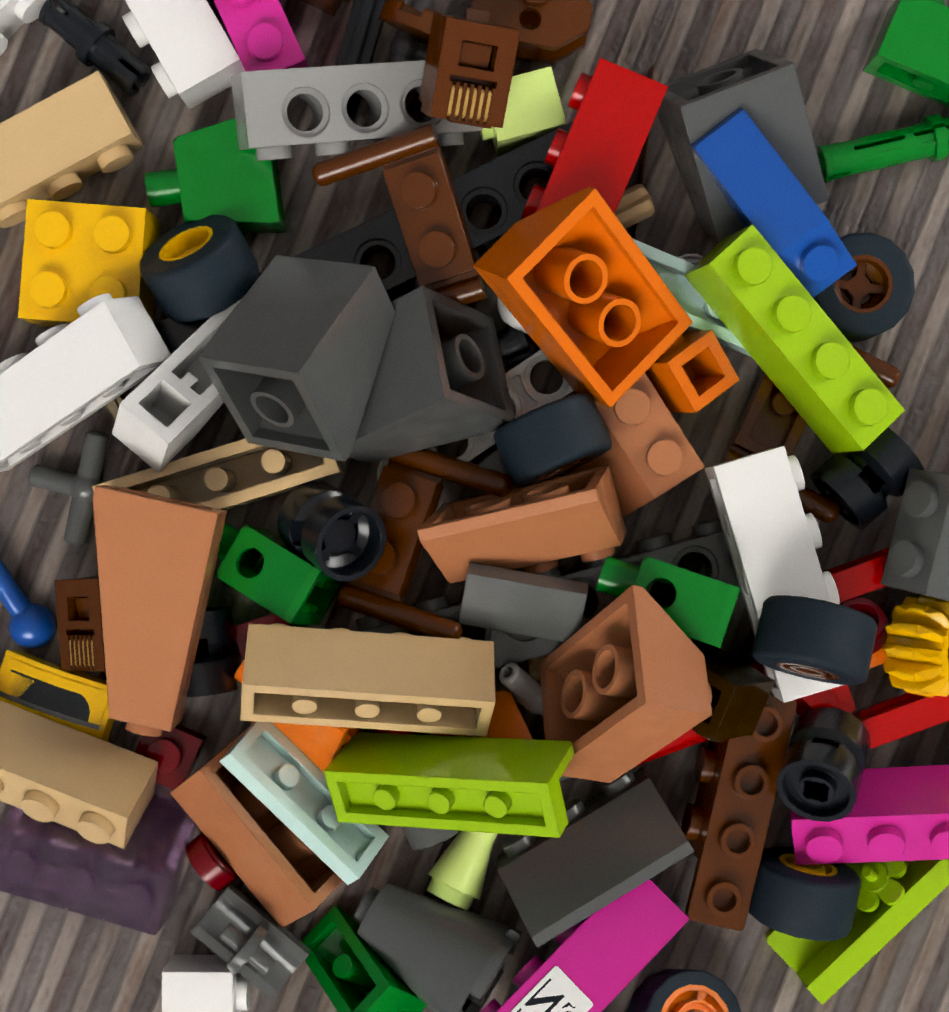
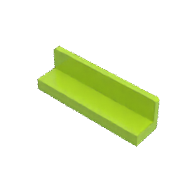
M359 732L349 740L327 766L324 774L338 822L560 838L568 825V818L559 779L575 753L571 741Z
M949 859L905 861L907 871L902 878L896 880L905 888L902 900L895 906H889L880 899L879 907L873 912H864L856 907L852 929L846 938L835 941H814L797 938L770 929L765 934V940L798 975L810 993L823 1005L949 885ZM844 863L847 866L857 865L861 868L863 867L860 863Z

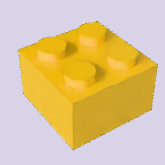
M27 199L18 318L40 327H55L60 324L69 325L80 317L77 312L79 306L98 295L110 293L113 299L139 296L153 321L155 298L140 274V260L145 251L160 237L161 221L146 208Z

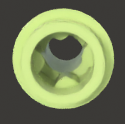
M460 831L429 871L428 875L432 879L427 891L459 908L469 910L474 898L480 900L493 843L498 833Z

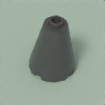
M390 883L386 884L381 891L372 887L361 901L354 915V918L361 921L357 934L432 1012H480L504 972L502 969L505 964L502 962L508 953L513 956L523 933L511 925Z

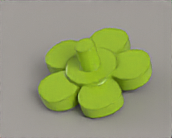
M905 861L861 862L862 868L857 865H848L856 871L861 879L856 906L858 909L864 912H873L879 907L880 899L889 906H895L904 897L905 888L896 880L902 878L907 871Z

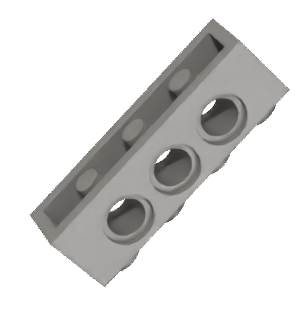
M426 60L241 71L231 76L239 150L256 149L257 161L293 158L292 146L315 145L316 156L344 154L351 151L350 142L372 140V143L429 123H433L436 128L440 146L463 145L464 133L481 131L483 127L451 123L446 119L430 117L424 114V117L419 122L409 117L405 109V98L411 89L420 93ZM353 93L364 97L370 108L369 119L362 127L354 124L347 114V102ZM293 97L304 99L312 109V123L305 131H300L293 127L288 119L287 107Z

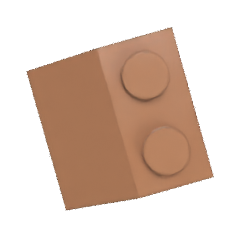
M644 373L611 408L594 401L612 441V447L601 456L563 473V475L609 464L624 517L661 496L705 466Z

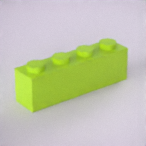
M753 224L725 237L684 275L831 453L864 451L905 411Z

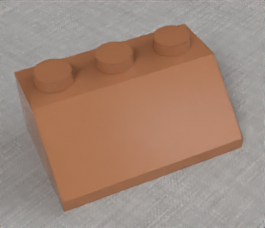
M609 464L553 477L528 487H513L509 495L505 497L486 493L443 503L417 530L421 544L449 584L466 580L469 562L511 570L523 567L524 572L537 574L557 567L559 565L558 559L580 555L583 562L600 560L616 552L614 547L621 546L627 532Z
M635 585L629 587L539 663L545 740L571 741L575 753L562 776L611 783L712 715V691L708 683L704 654L644 587Z
M244 730L171 791L170 794L277 924L283 928L314 911L343 880L219 762L246 731Z

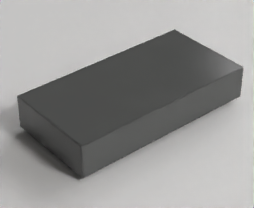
M469 562L458 623L565 642L580 629L588 595V583Z

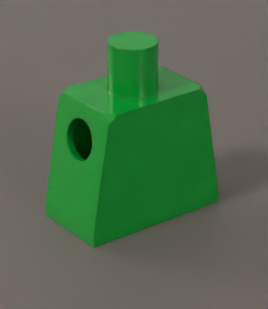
M235 118L177 136L173 139L176 168L145 173V187L150 206L154 208L182 204L185 222L199 221L210 215H225L235 220L241 232H287L277 160L257 161L256 149L239 150Z
M226 522L224 524L217 556L222 563L217 570L216 577L290 624L320 625L344 581H337L311 565L309 561L289 549L280 536L267 529L245 524L241 530H238Z
M607 556L596 587L597 591L619 597L632 585L644 587L649 594L652 586L657 581L671 585L676 590L675 601L670 607L659 604L661 608L687 637L721 648L741 589L740 587L648 556H644L640 567Z

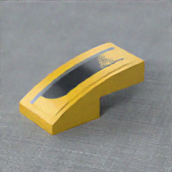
M6 650L0 668L1 701L106 742L108 741L114 719H109L106 680L84 671L61 670L60 666L22 650Z

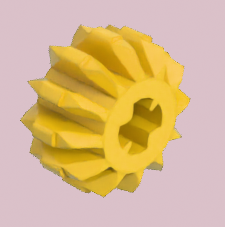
M924 595L906 597L901 605L895 606L892 611V623L885 627L887 639L886 643L882 646V649L886 651V659L883 665L884 671L889 674L892 687L903 689L906 693L926 697H947L949 695V602Z

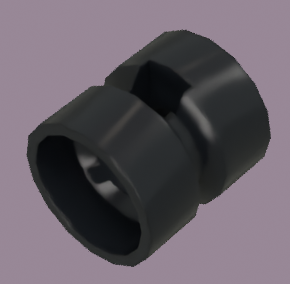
M888 427L864 451H853L847 455L835 453L811 474V479L823 496L838 503L840 508L839 514L855 528L862 531L888 508L886 499L888 495L898 498L903 495L909 470H924V467L911 448ZM859 473H862L871 482L868 486L858 476Z
M311 481L298 486L287 496L280 508L277 524L280 538L286 546L303 559L309 561L311 565L337 581H353L365 576L377 565L384 553L387 536L385 524L378 513L327 482Z
M232 607L206 608L200 639H207L209 651L196 652L187 697L216 695L238 689V680L234 678L237 671L236 657L226 652V646L234 640Z
M835 707L810 709L797 719L776 781L778 795L788 808L797 815L807 819L824 822L842 819L852 811L857 800L862 773L865 769L871 747L870 734L864 724L851 713Z

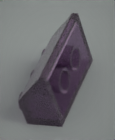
M154 793L126 847L122 849L109 843L96 844L83 838L76 830L53 821L46 823L34 820L26 815L22 809L11 806L0 828V891L156 936L170 917L187 859L186 845L192 841L196 824L175 799Z

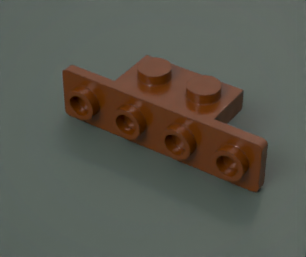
M770 693L753 735L726 739L724 742L709 740L708 748L702 747L698 753L694 775L695 780L700 783L695 804L689 803L687 805L681 825V830L695 851L693 854L698 858L685 910L686 916L691 921L737 931L745 928L777 793L776 781L786 755L797 708L795 700L784 703Z

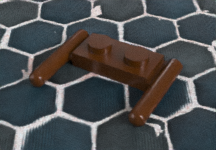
M433 123L326 159L313 166V179L320 186H326L383 166L385 181L419 287L423 285L464 305L488 297L483 278L473 267L477 262L476 254Z
M853 346L886 388H893L899 383L901 372L897 367ZM764 371L761 373L728 444L729 448L720 463L780 446H785L787 456L793 455L807 423ZM807 487L804 490L798 491L805 513H812L815 518L825 523H831L838 517L840 508L837 502Z
M429 449L388 458L389 462L387 466L384 465L369 507L378 513L385 524L387 539L384 553L377 565L369 573L356 580L346 582L339 593L338 605L423 636L459 639L463 633L460 623L401 603L402 598L406 597L423 548L417 530L435 512L444 487L442 485L443 479L499 497L509 495L513 488V482L508 474Z

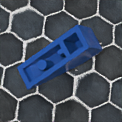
M738 108L691 144V147L744 227L754 225L813 298L857 266L827 217L743 108Z

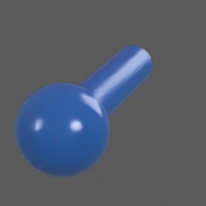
M0 558V601L11 615L9 621L10 635L21 647L27 649L41 648L54 637L56 632L55 617L47 607L29 601Z

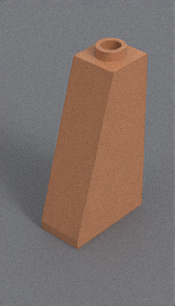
M110 484L95 486L93 511L109 719L127 722L125 729L131 733L158 737L162 735L163 730L171 732L182 721L227 510Z

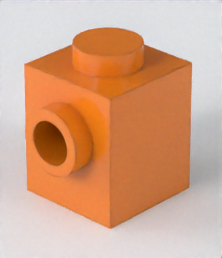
M712 330L683 332L645 372L668 410L673 413H697L740 380Z

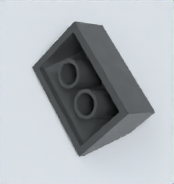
M643 767L634 773L629 770L611 783L603 782L600 785L603 792L584 804L580 798L566 803L565 809L568 825L560 838L514 835L501 846L504 853L497 856L498 872L537 948L695 852Z

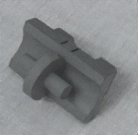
M233 884L228 885L190 932L227 963L225 967L234 974L240 973L271 1000L294 971L305 961L311 951L310 948L286 928H281L268 913Z

